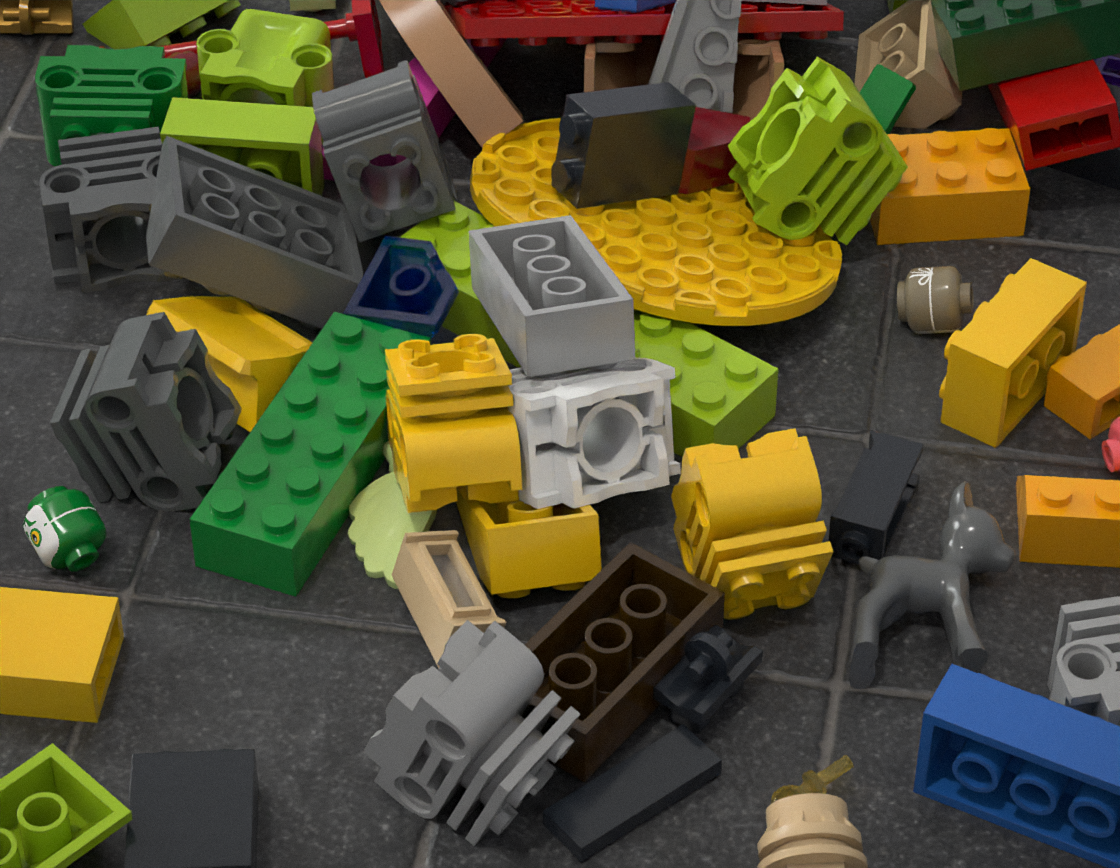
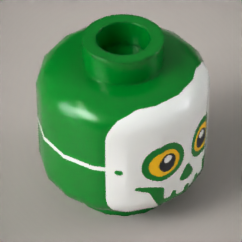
M55 486L41 492L31 500L27 507L29 512L24 519L23 528L41 562L46 567L53 569L68 567L69 571L76 572L90 566L99 557L97 550L104 543L107 531L104 522L85 492L77 489H67L65 486Z

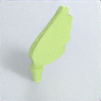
M387 441L383 446V456L390 464V473L373 481L352 501L349 506V514L353 522L348 529V537L351 544L356 546V557L359 561L364 562L366 574L372 578L384 577L388 586L398 589L392 577V572L404 535L410 532H428L436 517L437 510L407 512L401 487L395 478L392 451L389 441Z

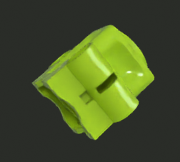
M246 9L241 12L231 31L226 29L209 30L201 34L197 39L202 100L313 107L312 93L319 90L325 93L334 89L330 31L328 26L321 20Z

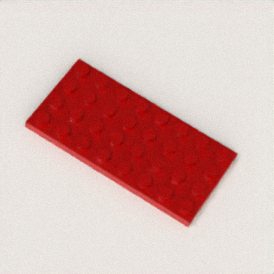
M487 0L456 8L452 5L444 7L455 22L461 36L464 39H471V45L492 47L500 45V38H518L519 44L529 46L546 45L547 37H566V43L578 45L594 43L595 36H613L614 42L629 44L642 42V35H660V41H663L675 3L637 13L601 10L595 7V0ZM742 1L738 33H753V38L757 40H779L782 38V32H799V37L804 39H825L828 37V31H843L844 11L829 3L827 5Z

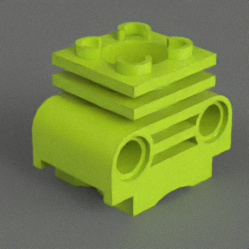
M816 57L803 76L786 68L771 88L770 96L763 109L754 119L742 126L728 145L730 152L737 161L728 175L732 180L739 183L755 212L752 219L756 224L788 240H798L809 236L820 225L825 234L832 237L835 233L840 242L848 245L855 234L868 224L873 211L887 193L893 191L898 186L902 174L908 168L850 77L819 57Z

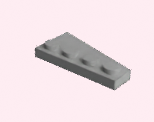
M676 0L649 84L669 82L694 102L696 107L732 113L734 72L738 51V24L742 0Z

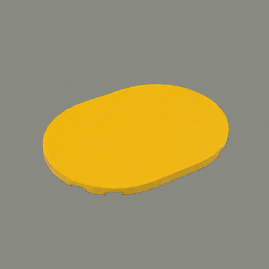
M561 118L520 124L506 135L499 133L483 144L482 152L473 160L470 192L478 210L494 227L571 215L631 295L634 309L668 319L697 324L752 326L785 321L808 313L823 304L836 288L842 264L840 244L825 234L820 225L809 236L798 240H788L756 224L752 219L755 212L739 183L728 184L688 195L678 193L675 195L577 209L551 185V169L556 160Z

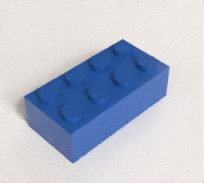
M951 664L923 712L913 792L1106 868H1120V726L1107 722L1097 716H1091L1048 700L1041 695L1032 694L997 681L984 674Z

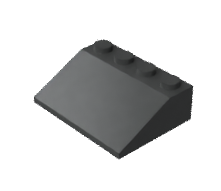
M166 136L162 143L146 234L148 263L150 266L155 267L160 273L168 277H183L202 284L214 294L222 296L229 294L248 301L260 311L266 313H273L275 311L289 316L312 330L323 329L334 312L350 315L366 284L354 228L344 204Z

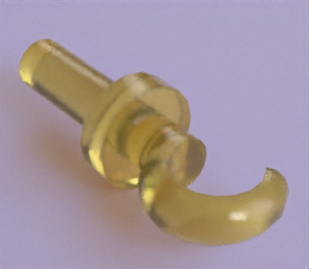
M844 755L817 774L811 769L802 775L803 784L800 786L790 784L778 788L771 797V804L779 799L798 794H827L825 786L854 767L851 759Z

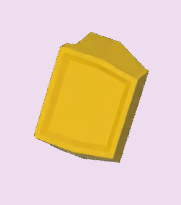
M188 296L153 300L147 310V315L165 312L176 332L191 329L197 330L208 349V358L213 371L231 389L242 408L237 424L251 432L313 343L237 297Z

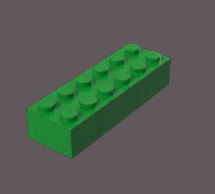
M334 312L191 516L190 528L195 567L296 597L349 516V506L352 501L369 485L385 460L383 446L389 441L386 390L390 389L386 376V370H389L385 361V349L398 348L400 343L408 340H426L431 345V338Z

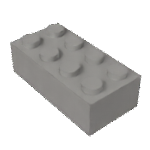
M571 215L469 231L472 290L527 377L551 378L562 375L564 371L582 368L606 370L615 367L619 362L635 360L633 298Z

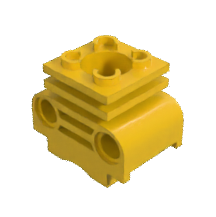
M465 334L454 338L452 343L430 345V342L426 340H408L400 343L398 348L385 349V361L389 370H386V376L390 388L386 390L388 439L392 451L395 478L401 487L407 512L437 510L444 505L458 501L457 487L466 486L468 500L484 501L490 504L518 501V490H522L520 444L514 415L508 410V406H513V395L508 385H512V374L494 338L487 339L484 335Z
M796 428L767 433L760 439L748 443L746 447L748 457L742 459L737 445L712 443L685 448L680 480L678 484L674 485L671 495L677 516L673 530L686 572L725 592V619L743 618L753 613L756 608L776 604L781 609H790L807 603L814 597L833 554L831 542L822 543L827 532L824 520L816 522L822 505V492L817 468L807 436L798 437Z

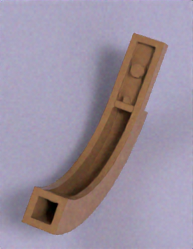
M379 0L417 60L482 148L483 144L499 133L506 135L523 122V115L487 69L467 39L461 36L455 22L440 0Z

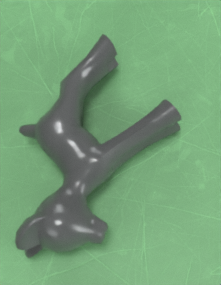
M968 482L960 483L953 490L949 502L948 517L939 533L941 554L939 560L897 555L883 557L880 560L870 557H862L859 560L861 570L870 578V590L868 594L857 602L855 609L850 664L851 687L864 689L871 684L876 675L875 661L879 657V632L899 620L906 612L911 614L936 612L940 614L947 634L953 664L982 674L980 668L987 663L988 652L980 638L971 612L968 574H983L988 571L1007 572L1014 562L1015 550L1005 543L997 519L987 510L973 506Z

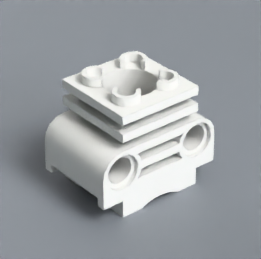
M636 357L635 360L619 362L615 367L606 370L582 368L564 371L562 375L551 378L527 377L522 367L510 369L512 385H508L513 395V406H508V410L514 415L519 436L522 490H518L520 501L536 509L561 503L575 509L598 503L616 495L646 491L670 485L669 476L681 474L680 463L674 461L670 379L675 378V367L653 359Z

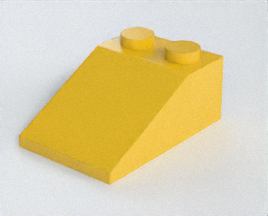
M466 486L457 487L458 501H456L470 549L479 577L491 595L497 594L503 598H520L530 594L531 589L549 586L563 591L576 590L584 587L585 581H591L602 570L599 517L591 505L574 509L561 503L536 509L520 500L490 504L484 501L468 500Z

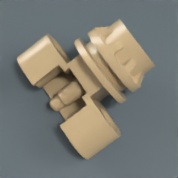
M807 793L779 799L767 807V829L757 843L760 860L757 868H868L867 858L862 853L861 833L849 821L847 803L843 799L829 794Z

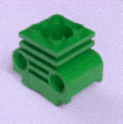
M67 45L65 56H40L35 74V84L48 162L53 166L62 165L58 140L159 127V132H161L172 98H188L185 73L187 67L186 59L165 58L164 47L155 46L105 49L93 45Z

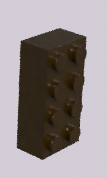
M630 542L525 644L542 665L544 678L522 717L526 719L551 691L560 696L561 700L540 731L543 735L548 732L570 706L580 713L567 734L575 742L562 759L559 758L554 765L583 782H586L661 704L653 699L654 686L685 655L686 643L698 632L707 633L714 624L723 628L725 592Z

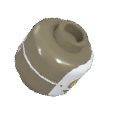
M954 266L919 267L910 270L906 280L899 281L897 285L900 322H907L910 329L917 334L949 333L958 330L963 324L964 314H971L974 311L972 283H963L960 272Z

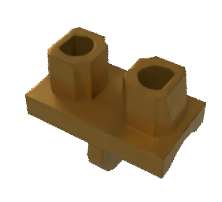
M0 0V33L32 35L33 33H73L72 0Z

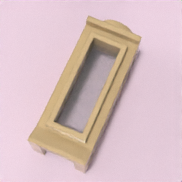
M457 530L405 533L392 572V577L436 664L444 652L448 639L467 620L483 633L494 621L503 628L506 625L504 619L497 617L457 542L459 533Z

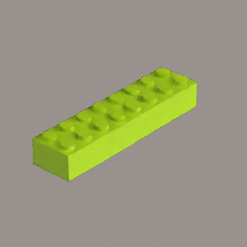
M454 201L455 210L419 222L384 249L387 297L459 336L480 334L484 335L487 339L494 338L504 360L518 368L521 367L472 290L469 231L494 227L483 215ZM634 309L635 358L653 359L675 367V378L670 379L675 454L683 457L685 448L712 443L737 445L739 449L775 416L778 368L689 322L668 319Z

